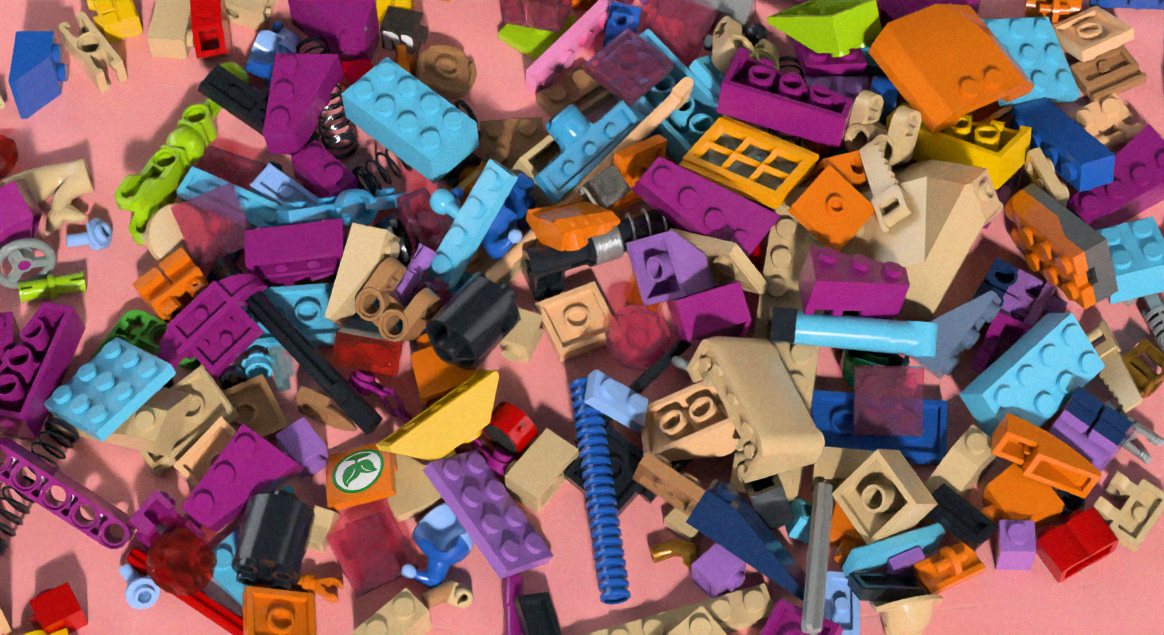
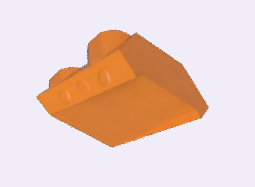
M587 201L528 209L526 221L540 243L559 251L579 250L588 244L589 238L606 234L614 226L620 224V219L612 210Z

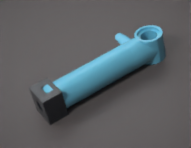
M772 307L769 309L766 339L771 343L800 344L935 358L938 324L850 315L832 316L830 313L814 312V315H804L803 311L797 309Z

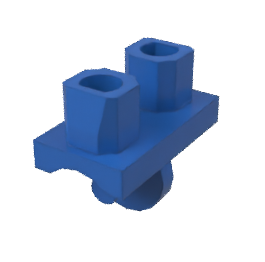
M611 1L601 56H605L637 36L643 7Z
M520 172L516 175L519 178L503 205L517 214V227L523 231L528 226L526 221L527 210L535 208V200L529 195L535 188L534 182Z

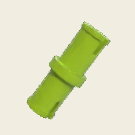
M83 271L54 276L52 273L47 274V278L18 282L21 303L47 297L55 300L58 299L59 295L87 291Z

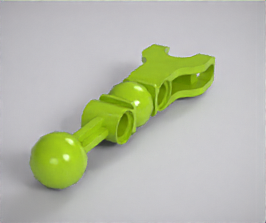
M234 62L220 64L224 69L249 85L248 73L242 66ZM207 98L204 104H194L187 107L182 114V120L177 122L178 128L169 133L165 145H161L160 150L151 157L139 174L132 173L126 175L115 191L114 197L119 209L134 212L128 228L133 241L139 245H145L142 240L143 233L141 232L146 228L151 215L159 208L174 203L177 197V189L192 165L201 160L205 148L207 149L210 143L217 138L218 130L214 120L222 107Z

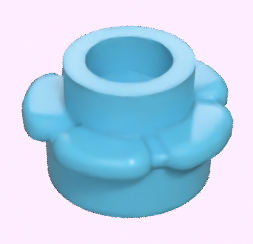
M252 352L241 362V368L245 370V375L248 379L263 374L267 380L272 374L274 360L270 355L263 352Z

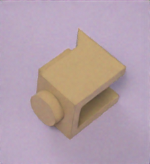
M518 308L521 320L500 342L501 354L509 361H520L529 364L544 333V329L539 328L543 315Z

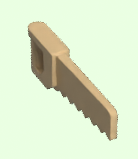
M874 139L859 150V154L873 194L871 201L879 225L887 233L892 229L891 226L913 213V208L908 193L898 185L899 181L895 179V174L891 171L892 167L888 165V160L884 158L885 154L881 151L882 147L878 145V140ZM896 204H900L897 208L893 209L889 213L886 212L888 209L895 206Z
M1102 319L1098 322V326L1086 333V336L1092 345L1102 338H1106L1104 342L1094 348L1105 365L1099 372V377L1104 380V384L1109 387L1108 390L1113 393V397L1123 407L1122 411L1126 413L1141 404L1143 398L1120 354L1121 348L1108 323Z

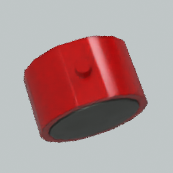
M505 401L500 402L493 409L490 423L482 429L485 436L495 447H502L511 451L514 455L513 458L519 457L525 451L529 442L535 436H538L537 428L531 419L517 406Z

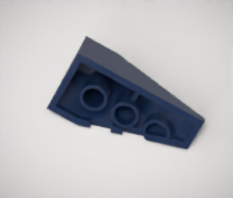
M714 479L686 523L803 601L806 573L748 502L738 494V491L729 483L719 482Z

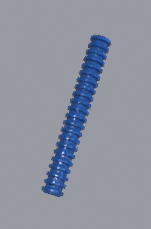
M582 377L571 382L569 388L572 392V408L575 411L573 416L574 420L577 421L575 429L578 431L576 437L579 440L578 449L581 451L579 453L580 460H582L580 465L581 469L584 470L582 473V478L585 480L583 486L587 490L585 498L588 500L586 503L587 510H589L588 519L591 520L589 527L593 531L591 539L595 541L592 544V548L596 551L594 553V560L597 561L595 569L599 572L596 576L597 581L601 582L598 585V590L602 592L599 597L600 602L615 605L624 603L631 597L630 591L627 590L629 588V581L626 580L628 572L624 569L626 567V560L623 559L625 552L621 548L623 540L620 538L622 535L621 529L618 528L620 520L616 518L619 512L615 508L617 500L614 498L616 492L613 488L614 480L611 478L613 472L610 468L611 459L608 458L610 455L607 448L608 439L605 438L607 431L604 428L605 420L602 418L604 413L584 402L588 377Z

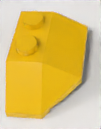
M481 369L422 413L377 443V448L380 451L429 461L453 456L456 447L463 442L469 443L478 438L482 433L480 430L490 423L499 374L496 370Z

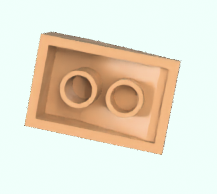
M703 381L648 404L645 427L641 429L644 455L646 452L653 456L656 453L669 461L726 456L737 451L735 445L740 439L715 387L705 388Z

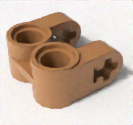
M394 256L386 258L377 267L363 289L358 293L355 299V308L358 315L366 321H372L379 328L381 336L384 339L391 340L389 342L411 341L421 334L426 324L438 310L442 300L427 287L416 294L409 305L405 307L399 301V297L394 289L402 280L407 269ZM376 298H378L380 302L379 310H377L375 307ZM400 318L403 321L402 332L399 330L398 321Z

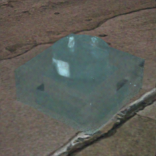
M281 345L269 347L268 352L278 392L290 390L288 377L295 375L291 357H283Z

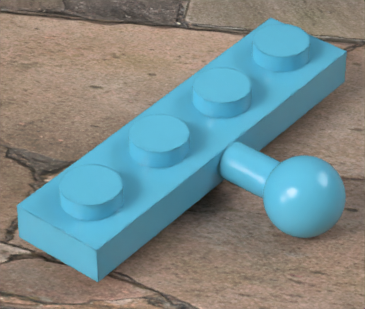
M489 159L462 208L455 204V197L451 191L438 189L432 193L429 201L431 209L437 214H448L455 219L436 251L438 253L437 256L434 257L429 268L425 270L446 288L454 289L519 178L498 161Z

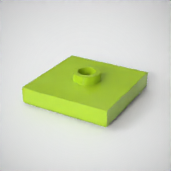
M529 0L498 32V38L536 61L579 19L547 0Z

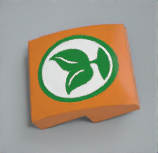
M379 442L329 455L326 470L327 507L335 512L397 495L394 471H398L396 454L380 451L376 446Z

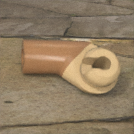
M451 580L421 593L427 609L442 602L458 608H466L471 605L474 598L473 592L469 587Z

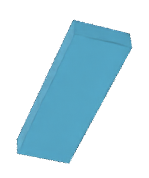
M934 523L854 548L844 562L842 570L848 579L849 573H867L885 567L889 557L916 546H920L924 554L933 552L946 532L940 523Z

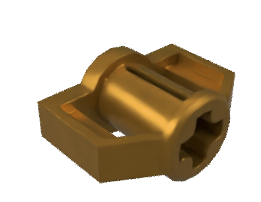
M1144 338L1122 358L1137 388L1141 390L1139 392L1142 398H1147L1164 381V353ZM1145 353L1162 368L1161 373L1157 374L1139 357Z

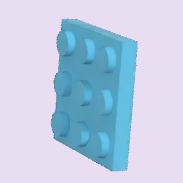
M1049 17L981 19L1034 83L1031 93L1007 103L1004 99L998 100L999 106H1014L1044 97L1052 103L1075 102L1081 96Z
M116 337L113 341L105 344L101 352L90 362L82 365L70 380L58 387L43 404L53 415L103 442L177 373L170 363Z

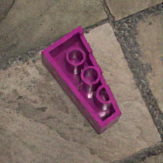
M739 47L723 79L717 113L839 149L847 131L854 100L818 83L810 86L804 82L801 75L793 71L785 74L773 68L774 62L765 58L758 61L749 56L750 51Z
M1148 124L1115 156L1113 182L1095 187L1089 191H1078L1067 202L1066 208L1094 230L1122 224L1163 201L1164 140Z
M660 156L648 167L631 188L634 193L679 230L737 243L747 257L750 256L781 216Z
M43 302L20 332L19 336L21 339L11 350L7 349L1 357L0 433L37 440V434L41 431L49 413L43 403L61 386L86 329L73 306Z

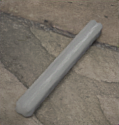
M819 482L813 491L801 622L802 632L810 635H817L823 628L834 499L832 496L834 487L825 482Z

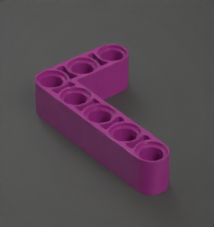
M0 438V448L7 455L6 463H0V487L5 482L106 548H122L134 536L136 528L128 525L127 522L131 518L128 514L9 438ZM23 467H30L35 471V482H29L23 477ZM52 486H60L64 489L66 493L64 501L56 500L51 493ZM87 504L94 509L95 518L93 520L82 516L80 511L81 505ZM116 523L121 525L125 531L124 538L114 537L110 532V524Z

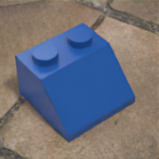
M16 31L8 82L21 119L29 118L62 94L63 81H68V64L62 61V45L57 44L54 31Z

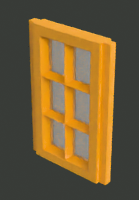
M723 115L722 118L719 117L684 155L679 166L723 188L775 210L785 202L816 166L819 154Z

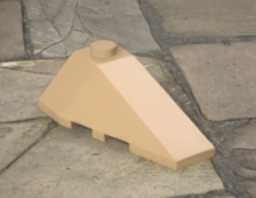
M162 387L103 442L170 457L193 395ZM51 423L56 430L62 433L71 434L63 427ZM71 425L76 429L79 437L100 441Z

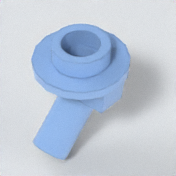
M94 218L86 223L87 232L65 235L67 247L90 245V248L93 250L108 248L112 241L110 226L99 218Z
M130 563L125 564L119 569V573L129 584L125 591V599L131 607L145 609L152 606L158 600L160 588L157 582L149 575L140 577Z

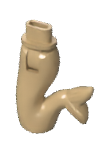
M85 158L26 170L0 181V187L13 180L25 179L38 204L55 193L47 216L45 235L56 232L65 221L76 223L87 218L86 214L71 205V201L75 198L94 191L92 175Z

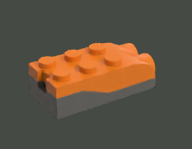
M1034 183L1021 189L1007 201L1005 214L1016 224L1012 229L1011 239L1023 249L1026 262L1031 270L1034 272L1038 271L1051 286H1057L1062 290L1068 300L1075 301L1081 307L1087 309L1119 291L1108 241L1104 236Z

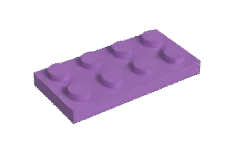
M477 449L429 462L423 471L500 579L545 565L554 556Z

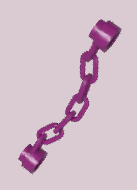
M357 367L356 371L351 372L348 382L360 395L370 396L373 391L380 395L382 403L392 416L399 417L405 423L414 418L405 409L404 403L393 388L384 387L376 382L374 379L376 375L373 371L364 367ZM392 395L400 407H396L393 410L385 397ZM479 438L473 440L472 448L474 450L477 449L481 455L487 457L486 463L493 473L504 476L506 468L513 461V453L502 447H495L493 450L482 444ZM458 447L454 449L455 453L457 454L473 451L468 449H458Z

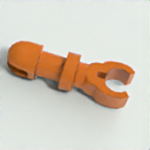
M310 572L306 575L301 574L300 581L292 585V587L302 588V592H315L326 601L333 603L339 601L335 593L329 594L326 589L334 586L339 587L341 590L344 589L340 580L333 577L318 579L316 574Z

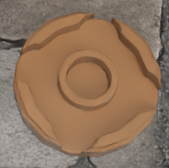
M442 44L432 45L429 49L423 50L415 66L417 79L444 99H457L466 96L475 84L477 72L475 64L472 60L469 62L464 57L465 53L453 46Z

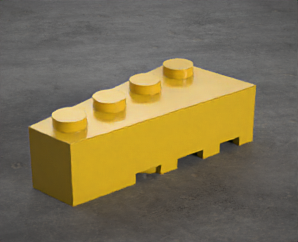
M902 103L900 105H904L911 108V106L908 103ZM900 106L886 117L887 130H889L893 114ZM962 115L958 124L932 134L921 120L912 159L919 162L933 159L987 168L994 189L998 190L1025 164L1027 152L1030 150L1032 127L1020 125L1019 130L1004 128L1005 122L991 120L990 125L973 122L970 115Z

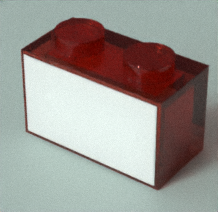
M340 327L336 332L331 365L398 376L401 371L406 341L395 342L384 339L380 333Z

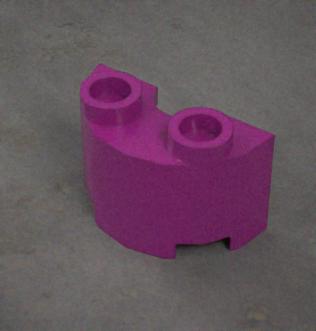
M999 312L988 328L984 342L977 352L970 371L979 375L983 373L1033 326Z
M156 489L127 523L138 530L134 536L154 555L159 557L163 553L171 560V565L181 566L206 535L200 530L201 525L189 514H185L182 517L174 509L176 501L168 493L162 490L159 492Z

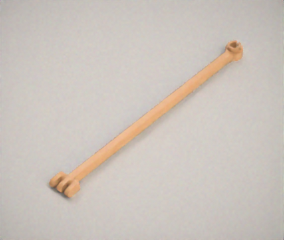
M684 77L672 88L671 94L557 205L581 202L611 173L615 152L643 141L675 109L679 110L689 100L694 84L693 79ZM532 229L485 274L487 279L497 284L522 259L523 250L535 247L540 242Z

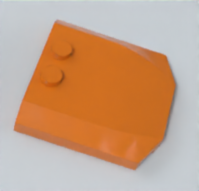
M934 4L886 24L868 51L911 108L921 113L923 123L932 134L958 124L962 115L1000 99H1004L1006 103L1031 93L1034 87V83L970 5Z

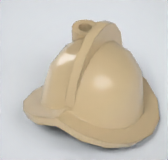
M932 594L915 596L894 602L870 601V605L876 612L881 613L885 635H922L931 621L934 606L943 603L944 598L942 595Z

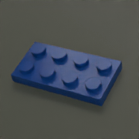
M814 390L811 418L817 429L822 432L825 440L824 446L870 451H876L877 449L899 450L909 464L938 466L946 455L948 401Z

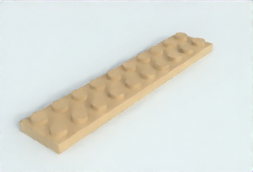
M797 187L779 208L773 209V212L781 216L771 227L763 278L770 286L759 297L753 338L766 339L770 308L782 307L803 311L798 278L810 246L816 248L825 247L787 211L807 189L805 187ZM815 309V312L825 313L826 310ZM772 343L778 348L780 359L809 414H811L820 346ZM744 450L735 451L730 485L738 491L740 496L748 497L743 484L744 481L738 471V467L745 463ZM803 467L777 474L789 503L799 496Z

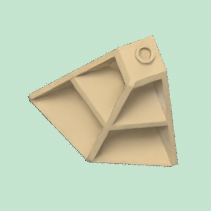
M928 159L893 172L895 179L899 181L898 185L908 193L913 213L891 226L892 229L885 233L881 229L874 212L839 252L852 256L860 254L868 257L870 260L883 263L891 261L906 267L910 286L897 318H893V320L929 322L982 228L1003 210V203L997 197L987 168ZM869 183L857 188L856 190L872 204L873 194ZM896 204L895 206L888 209L886 212L889 213L893 209L897 208L900 204Z

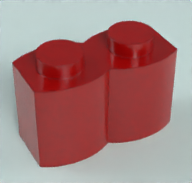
M1095 508L1086 511L1078 509L1066 518V524L1058 527L1050 525L1037 535L1036 554L1058 583L1079 573L1085 567L1102 560L1115 551L1119 539Z

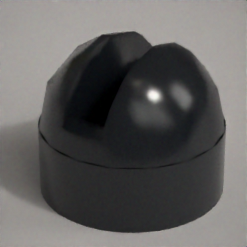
M235 364L229 365L219 375L220 385L223 390L247 381L244 370ZM234 373L238 381L232 383L229 374Z
M1063 490L1058 494L1064 502L1061 516L1068 517L1074 511L1083 509L1085 506L1084 498Z

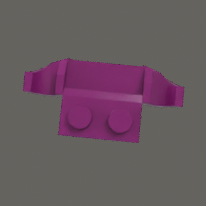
M254 274L232 275L218 282L214 280L166 325L168 329L161 340L158 358L170 363L175 370L185 357L191 360L195 356L216 378L264 333L244 309L248 306L245 300L257 291H264L267 286Z

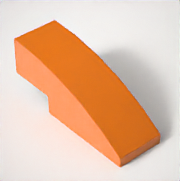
M1008 412L992 433L991 454L1022 465L1023 476L1084 499L1101 478V471L1069 445L1040 427Z

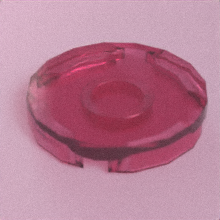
M629 305L619 310L608 322L605 332L606 346L612 358L621 366L633 371L647 370L669 349L671 343L669 328L664 319L658 313H653L648 310V307L643 305Z

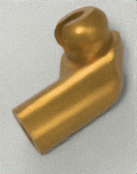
M672 539L649 547L654 563L676 556L682 557L683 564L691 567L701 557L699 555L701 550L696 543L680 539Z

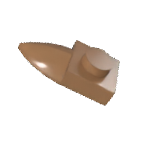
M301 386L295 395L299 413L336 429L344 431L357 430L354 422L332 405L331 398L325 392Z

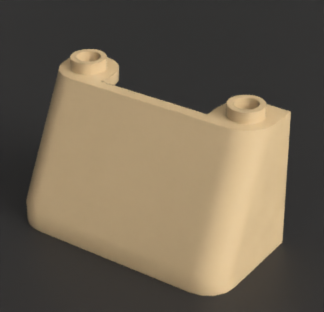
M714 336L703 339L686 369L693 383L704 380L705 388L714 386L740 436L735 447L738 452L744 450L745 463L738 467L744 483L816 463L825 445L824 436L817 429L780 359L776 345L772 344L768 339Z

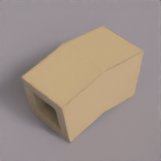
M315 505V520L308 548L325 553L340 515Z

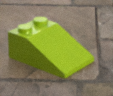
M809 0L767 17L770 25L816 53H831V57L848 55L851 48L857 49L870 46L871 40L877 38L882 31L876 0Z

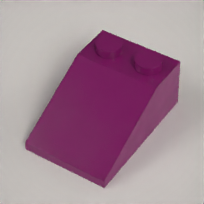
M288 0L292 25L308 37L316 36L326 39L330 53L338 54L339 60L345 62L369 58L372 60L380 41L376 0ZM315 41L320 46H325L324 43L320 41Z

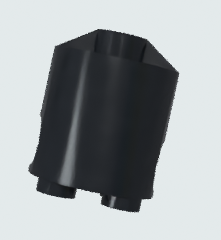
M475 272L426 324V333L436 355L445 363L454 364L465 370H475L521 320L518 308L514 303L516 299L514 291L507 285L502 284L499 286L487 279L482 273Z
M274 490L270 493L250 496L246 503L238 534L239 544L231 562L233 571L237 573L236 581L249 586L260 583L269 585L272 589L291 591L292 585L297 584L301 579V564L308 549L315 520L314 510L301 502L295 494L285 490Z

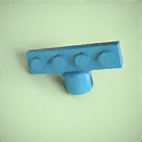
M623 100L618 102L594 124L585 118L576 105H568L555 114L546 124V130L559 145L560 153L533 177L534 181L552 203H555L591 172L641 122Z
M395 187L377 189L376 196H373L364 189H347L342 191L337 198L336 196L317 198L316 205L307 206L306 200L288 202L287 209L276 210L278 223L285 224L336 217L337 219H342L346 227H351L352 223L368 226L374 221L378 210L409 206L408 194L396 193Z

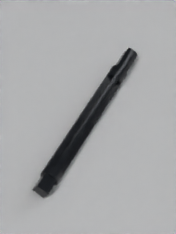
M229 257L218 258L211 269L219 280L232 275L245 274ZM257 291L245 300L248 304L246 308L352 421L365 434L373 433L383 418L262 291Z

